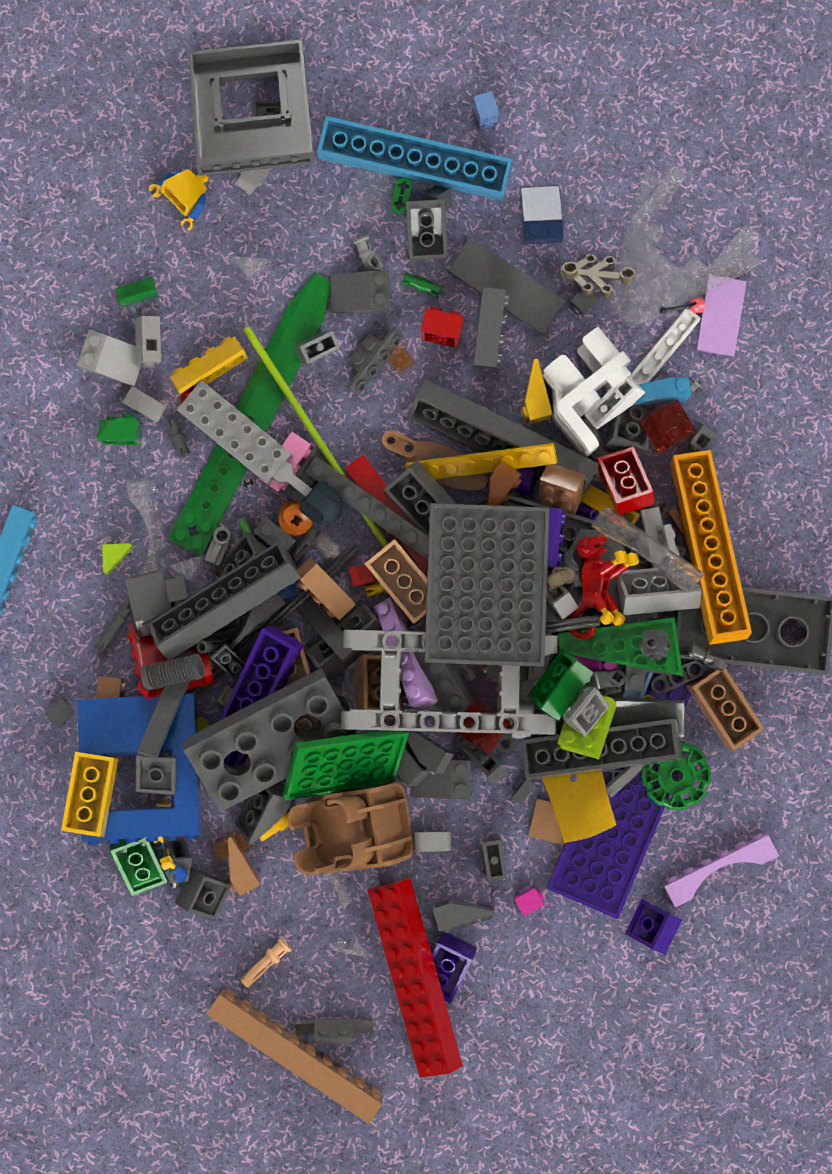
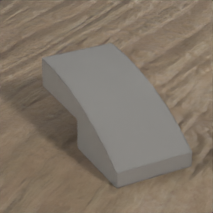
M132 386L122 401L126 406L155 422L159 421L167 407Z

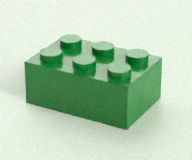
M562 648L528 694V697L543 711L559 721L573 700L577 699L584 685L590 681L594 672Z

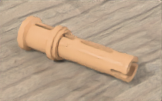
M282 937L278 939L279 942L271 949L268 948L266 955L240 978L247 988L274 963H279L280 958L284 954L292 950L291 946Z

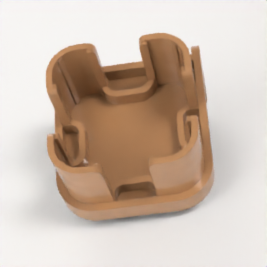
M398 782L372 788L314 796L305 803L294 806L288 814L290 830L304 828L307 848L295 851L293 857L295 866L305 875L390 866L408 860L413 855L414 839L407 797L403 786Z

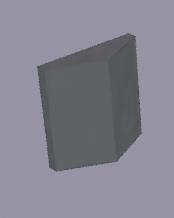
M137 754L136 792L175 795L178 772L176 757L158 756L156 759Z

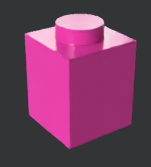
M534 886L513 897L523 916L544 906L542 900L545 898L540 889L535 890Z

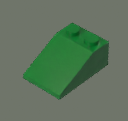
M138 838V842L127 843L126 839H119V843L110 844V852L131 896L168 883L153 841L146 842V838Z

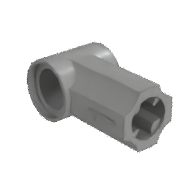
M219 527L214 531L213 540L205 556V561L217 566L221 565L227 548L233 539L232 533L227 528ZM221 532H227L228 534L225 541H219L218 537Z

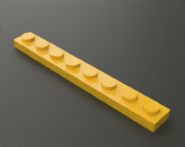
M554 443L421 460L419 463L434 479L494 472L502 460L514 469L557 464L558 459ZM406 462V464L404 465L405 469L408 466H410L413 462Z

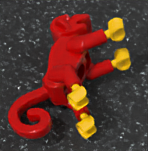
M600 535L581 539L577 543L576 549L578 554L585 559L581 570L582 602L577 605L578 608L567 616V620L577 618L588 607H596L599 612L603 613L599 620L604 625H609L612 622L615 626H621L625 621V616L618 612L619 608L612 595L607 592L610 579H614L628 570V566L638 564L637 553L626 555L625 551L620 550L614 553L615 560L610 559L606 562L601 559V555L607 551V548L602 547L607 541L606 536ZM596 626L588 627L586 632H580L578 629L568 631L575 638L590 639L596 632Z

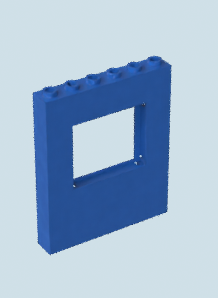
M184 694L159 752L169 753V757H176L177 761L176 794L171 795V806L111 810L110 803L105 836L97 837L82 834V841H87L88 845L99 844V840H107V844L119 843V839H126L127 843L138 842V838H146V842L158 841V837H165V841L177 840V836H185V840L197 839V835H202L200 777L185 754L182 740L198 732L196 694ZM145 696L77 700L79 752L105 757L139 754L137 750L161 696L148 700L145 699Z

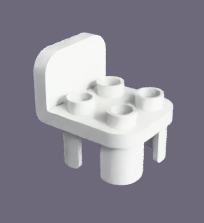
M599 326L584 336L582 340L583 345L577 349V354L593 372L589 378L585 380L566 355H561L544 369L543 372L545 374L542 375L544 381L552 389L553 421L575 449L584 457L593 453L598 448L599 442L581 417L601 399L597 391L604 387L608 392L631 375V372L627 369L631 360L624 351L620 353Z

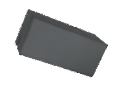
M525 779L512 798L521 805L536 787V784L529 779Z

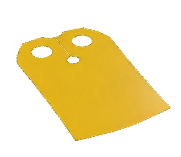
M602 771L573 774L577 776L575 782L570 780L572 775L542 778L564 843L592 837L616 826Z

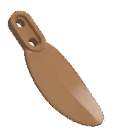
M392 430L385 432L381 438L384 448L406 458L408 462L463 455L445 445L425 440L414 441ZM389 437H392L394 439L393 444H389L387 442V439ZM406 445L411 446L410 452L405 451ZM485 473L435 479L438 484L464 491L481 490L488 483Z

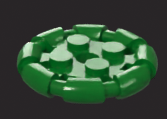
M681 741V749L688 753L687 759L683 757V760L657 763L659 764L657 772L652 770L654 764H647L642 769L643 786L645 785L648 791L646 792L654 803L659 806H666L669 810H684L692 804L696 805L706 795L707 786L711 782V769L705 760L706 756L699 748L693 744L691 746L685 744V741ZM695 763H698L700 766V769L697 771L695 770V767L693 765ZM675 770H679L682 773L679 781H674L671 777L672 772ZM696 779L701 781L699 788L693 786ZM658 780L660 787L654 788L652 782ZM688 792L689 798L683 800L682 794ZM666 793L673 794L670 800L665 798Z

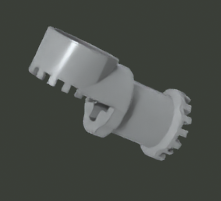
M365 235L362 238L359 237V239L353 240L359 252V259L363 261L364 268L366 267L365 270H380L383 267L381 257L371 249L369 236ZM371 260L375 262V267H373V265L371 264Z

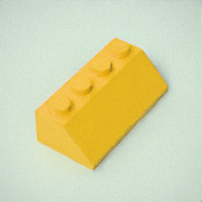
M235 336L225 338L217 348H209L201 358L195 357L188 362L189 365L185 368L180 367L172 372L173 375L170 378L180 395L192 386H197L201 380L208 384L248 359Z

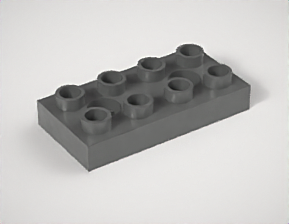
M742 587L752 633L745 640L709 645L707 633L703 627L701 605L700 608L675 611L680 659L703 662L693 657L687 658L688 651L691 649V643L694 641L697 645L706 648L708 646L712 647L710 655L727 660V665L829 675L832 645V597ZM788 619L799 623L803 631L802 638L795 645L787 644L780 635V628Z
M321 668L182 740L185 754L219 811L222 812L286 779L296 743L355 735L357 731L341 729V711H345ZM309 714L318 718L316 724L310 729L300 730L294 727L295 721L302 715ZM233 751L248 754L247 760L241 765L230 766L224 762L225 757Z

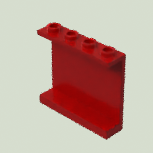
M133 623L129 624L130 632H127L129 643H133L134 647L130 649L132 658L137 661V665H134L136 677L140 676L141 682H137L139 692L144 694L146 700L159 697L165 686L146 690L141 680L140 671L144 665L162 663V661L168 660L156 647L152 635L140 637ZM197 643L187 649L188 651L199 653L197 651ZM208 652L199 653L204 665V677L191 680L186 690L214 683Z

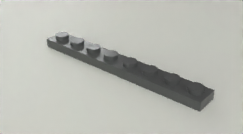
M315 457L305 472L318 482L325 481L340 494L344 501L428 560L429 535L322 459Z

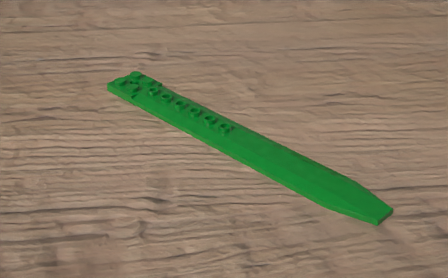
M316 273L289 303L265 350L288 387H290L301 365L293 345L316 335L325 317L331 284L330 280ZM260 359L236 409L263 431L267 432L285 395L262 359ZM218 444L168 537V540L201 557L248 469ZM197 526L198 535L190 536L188 529Z

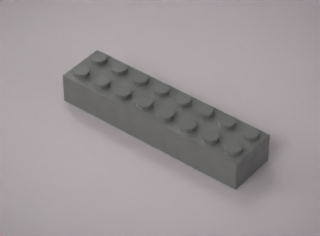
M278 541L148 623L156 647L168 661L301 578L290 554L281 542Z
M676 719L610 727L599 759L563 750L558 745L560 735L521 740L525 778L529 780L683 760L679 726Z

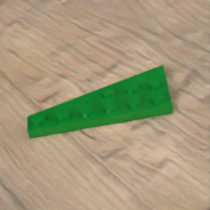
M675 617L596 628L594 636L590 639L575 638L570 632L558 633L560 651L563 648L573 656L683 676ZM662 629L668 633V639L670 640L671 646L668 651V657H661V660H650L640 649V642L643 641V630Z

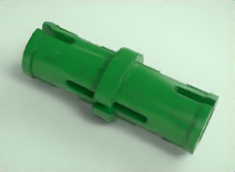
M406 272L402 284L418 289L420 293L423 291L437 298L442 288L441 285L439 286L427 281V278H419Z

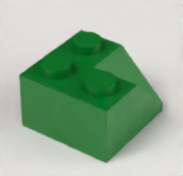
M124 414L122 418L106 417V420L100 421L97 441L103 445H141L142 422L130 414Z

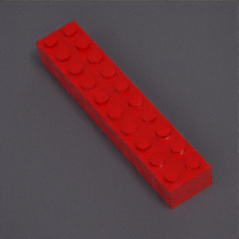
M411 878L378 884L367 889L419 1078L450 1074L461 1068L463 1064Z

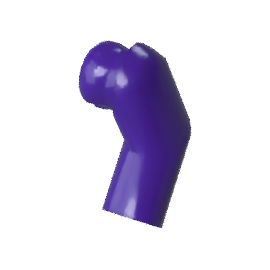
M579 504L575 515L580 513L592 520L597 517L596 510Z

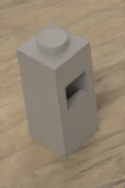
M140 316L135 319L136 364L143 365V368H154L156 364L161 363L160 317Z

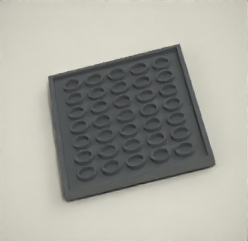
M430 503L425 663L544 667L549 508Z

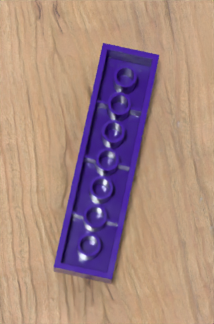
M272 625L262 628L220 720L284 688L304 644ZM233 751L225 757L224 762L230 766H238L247 760L248 754Z

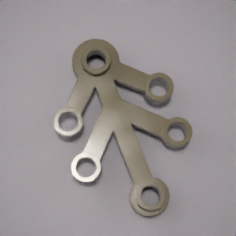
M588 254L577 263H564L560 270L561 276L568 280H574L581 287V293L585 296L593 293V285L587 283L582 277L590 279L601 290V296L605 298L612 295V287L601 279L620 280L624 285H630L635 280V271L630 267L623 268L620 273L602 271L605 268H614L615 258L612 256H607L603 261L596 264V256Z

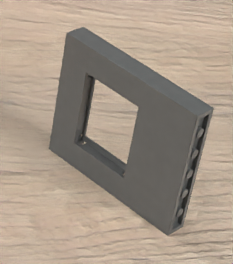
M302 39L188 52L195 154L199 176L315 163ZM278 76L281 114L222 120L219 82Z

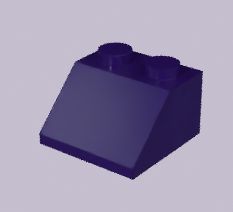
M642 899L625 934L650 949L666 955L682 919Z

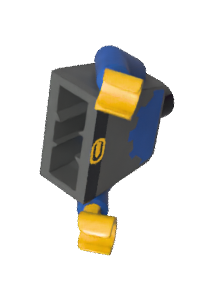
M158 837V841L153 842L156 844L160 841V846L164 848V858L160 859L161 866L165 871L170 887L178 888L181 886V882L189 880L191 855L183 838L165 841V838Z

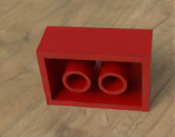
M431 306L430 309L426 308L421 327V340L458 348L464 316H460L461 313L456 311L442 312V309Z
M634 446L597 458V463L599 464L598 472L617 516L654 505L653 489Z

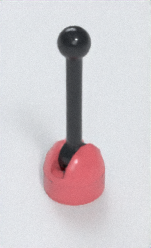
M702 297L692 299L689 305L669 308L662 306L659 311L661 314H665L668 311L690 308V311L693 313L704 312L705 303Z

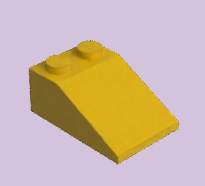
M538 358L534 359L531 367L524 405L521 410L523 421L527 420L528 425L548 420L552 416Z

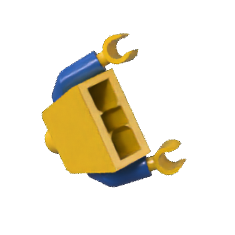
M189 169L169 171L158 181L157 185H150L149 191L151 192L154 188H157V192L153 194V197H159L163 193L185 217L188 215V219L182 220L181 226L186 221H189L190 227L187 230H191L194 225L193 220H196L204 209L206 201L205 192L207 189L204 184L208 181L207 175L199 176V174L195 176Z

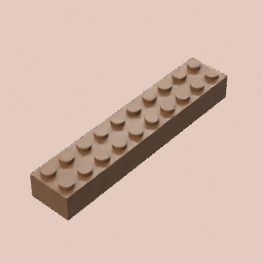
M222 989L206 1015L368 1124L371 1123L383 1104L382 1092L375 1086L370 1088L365 1084L366 1081L358 1075L354 1077L349 1074L350 1070L344 1065L340 1064L337 1066L334 1064L333 1058L324 1053L322 1056L319 1054L314 1045L311 1043L306 1045L300 1041L301 1037L294 1032L290 1034L285 1031V1026L280 1022L275 1021L273 1023L268 1019L269 1015L261 1010L257 1012L252 1008L253 1005L245 999L241 1001L236 998L237 994L234 991Z

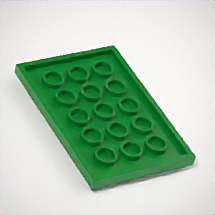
M383 730L296 743L283 791L285 801L394 783L409 731Z

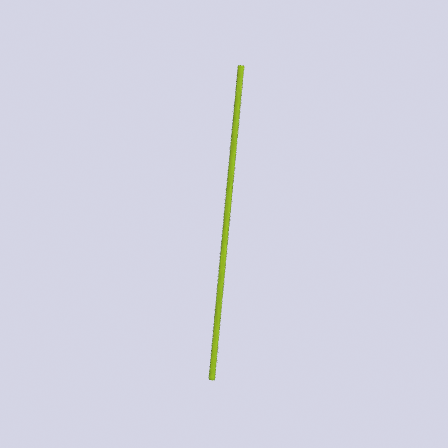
M250 326L244 328V333L329 465L345 476ZM361 513L383 548L386 547L389 542L378 525Z

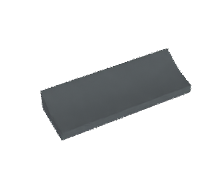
M470 237L448 270L450 274L482 294L483 287L506 290V295H509L508 306L504 307V309L542 335L565 302L564 299Z

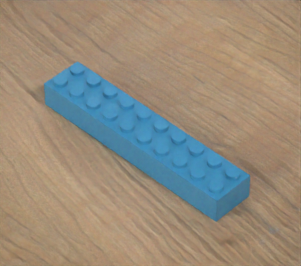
M329 116L325 117L317 150L318 159L395 177L408 178L409 180L450 188L451 190L503 201L512 163L510 158Z

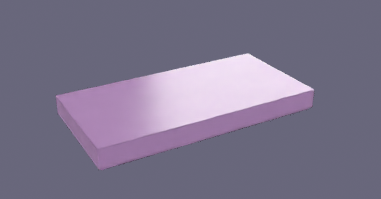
M713 275L708 276L704 299L705 309L702 312L696 351L735 356L747 281Z

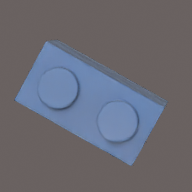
M490 91L474 96L473 110L479 128H493L495 123H498L499 116L493 92Z

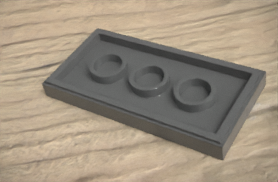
M610 697L617 704L610 727L676 719L678 721L680 737H684L685 700Z

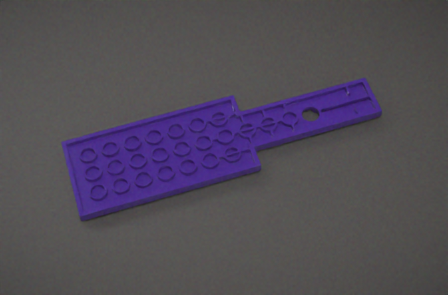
M681 659L682 664L692 661ZM692 664L689 668L690 673L693 675L698 673V666ZM672 674L673 682H679L681 676ZM659 679L656 680L654 688L658 691L661 690L663 682ZM690 682L662 694L651 691V696L654 699H667L668 696L672 700H685L686 708L691 696L686 685ZM654 763L652 770L657 772L659 764ZM624 767V768H617V769H615V770H623V769H625L626 767ZM642 771L612 798L608 795L616 826L592 837L565 843L547 885L548 890L616 919L619 918L665 808L663 805L659 806L654 803L646 792L648 791L645 785L643 786ZM602 772L605 785L612 780V772ZM672 774V775H671L672 779H673L674 781H676V780H677V776H675V775ZM658 780L652 782L654 788L660 787ZM666 793L665 798L669 799L670 794Z

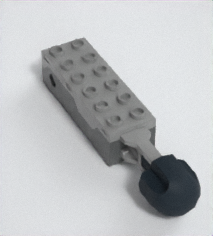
M201 380L197 386H192L180 395L181 405L177 411L268 486L276 480L280 484H290L304 495L305 499L300 505V511L310 520L319 525H329L340 518L344 507L340 494L325 481L319 482L311 489L296 477L294 467L289 463L294 456Z

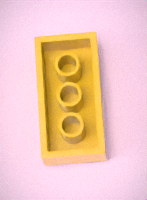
M75 752L61 831L97 837L105 836L118 759Z

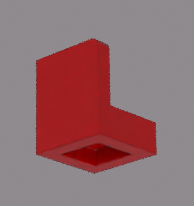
M366 565L349 568L354 587L376 582L375 576Z

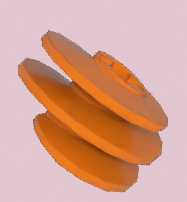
M288 501L281 505L278 510V523L281 529L289 535H302L312 526L313 521L300 511L302 502ZM294 516H298L297 521H293Z

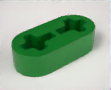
M400 178L396 181L391 201L392 211L396 214L405 213L406 202L410 201L412 183L408 178ZM406 182V186L409 189H405L404 195L400 194L401 187L398 186ZM399 198H403L402 204L405 207H401L398 210L394 204L399 202Z

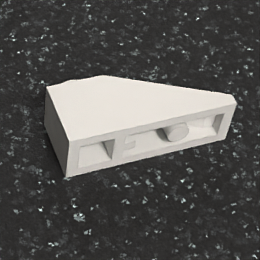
M628 377L614 389L611 388L584 416L596 429H599L631 407L645 391L633 378Z

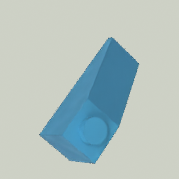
M671 377L638 384L645 393L632 406L685 403L692 395L689 377Z

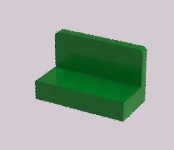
M152 277L116 288L119 298L118 302L121 307L158 296Z

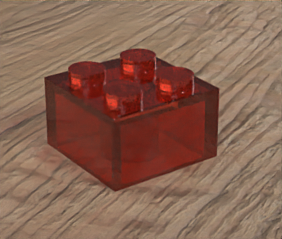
M678 399L653 411L640 420L658 454L696 433L694 426Z
M479 701L468 706L464 711L471 713H496ZM466 717L463 721L466 728L472 727L474 723L471 717ZM504 719V728L507 729L511 721ZM455 732L490 755L504 734Z

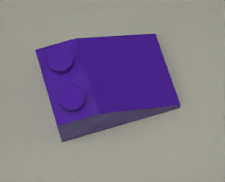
M442 932L432 952V957L444 1000L451 1004L475 956L477 947L451 934Z

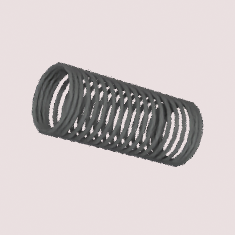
M199 654L185 656V658H175V660L172 659L165 662L162 661V663L144 665L140 671L141 680L146 690L194 679L197 680L204 677V665Z

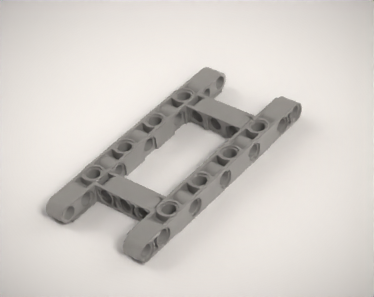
M343 630V648L381 651L379 710L350 709V711H341V729L556 734V719L546 714H519L520 666L498 665L497 713L400 711L401 653L425 652L426 632ZM545 635V656L557 654L558 636ZM388 636L396 637L397 644L394 647L387 645L386 639ZM385 716H394L395 723L392 726H387L384 723ZM426 716L434 718L433 726H425L424 718ZM466 717L473 719L474 723L470 728H466L463 724ZM506 718H510L513 722L512 727L509 729L503 726V721Z

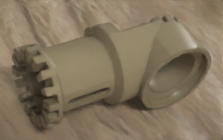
M556 567L546 580L551 589H554L564 583H572L575 572L569 567Z

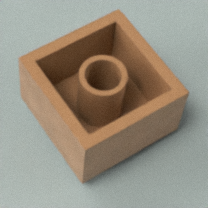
M554 464L547 465L540 479L538 503L552 508H561L562 511L575 515L583 498L585 474Z

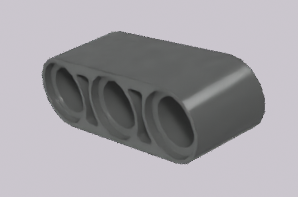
M689 661L681 665L683 676H681L679 682H673L672 674L664 673L653 677L649 682V687L654 693H665L699 678L704 672V667L699 661ZM692 664H696L699 668L698 673L695 675L689 671ZM658 679L663 682V688L659 691L654 688V683Z

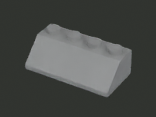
M692 565L629 570L616 577L618 600L623 615L700 608L702 589Z

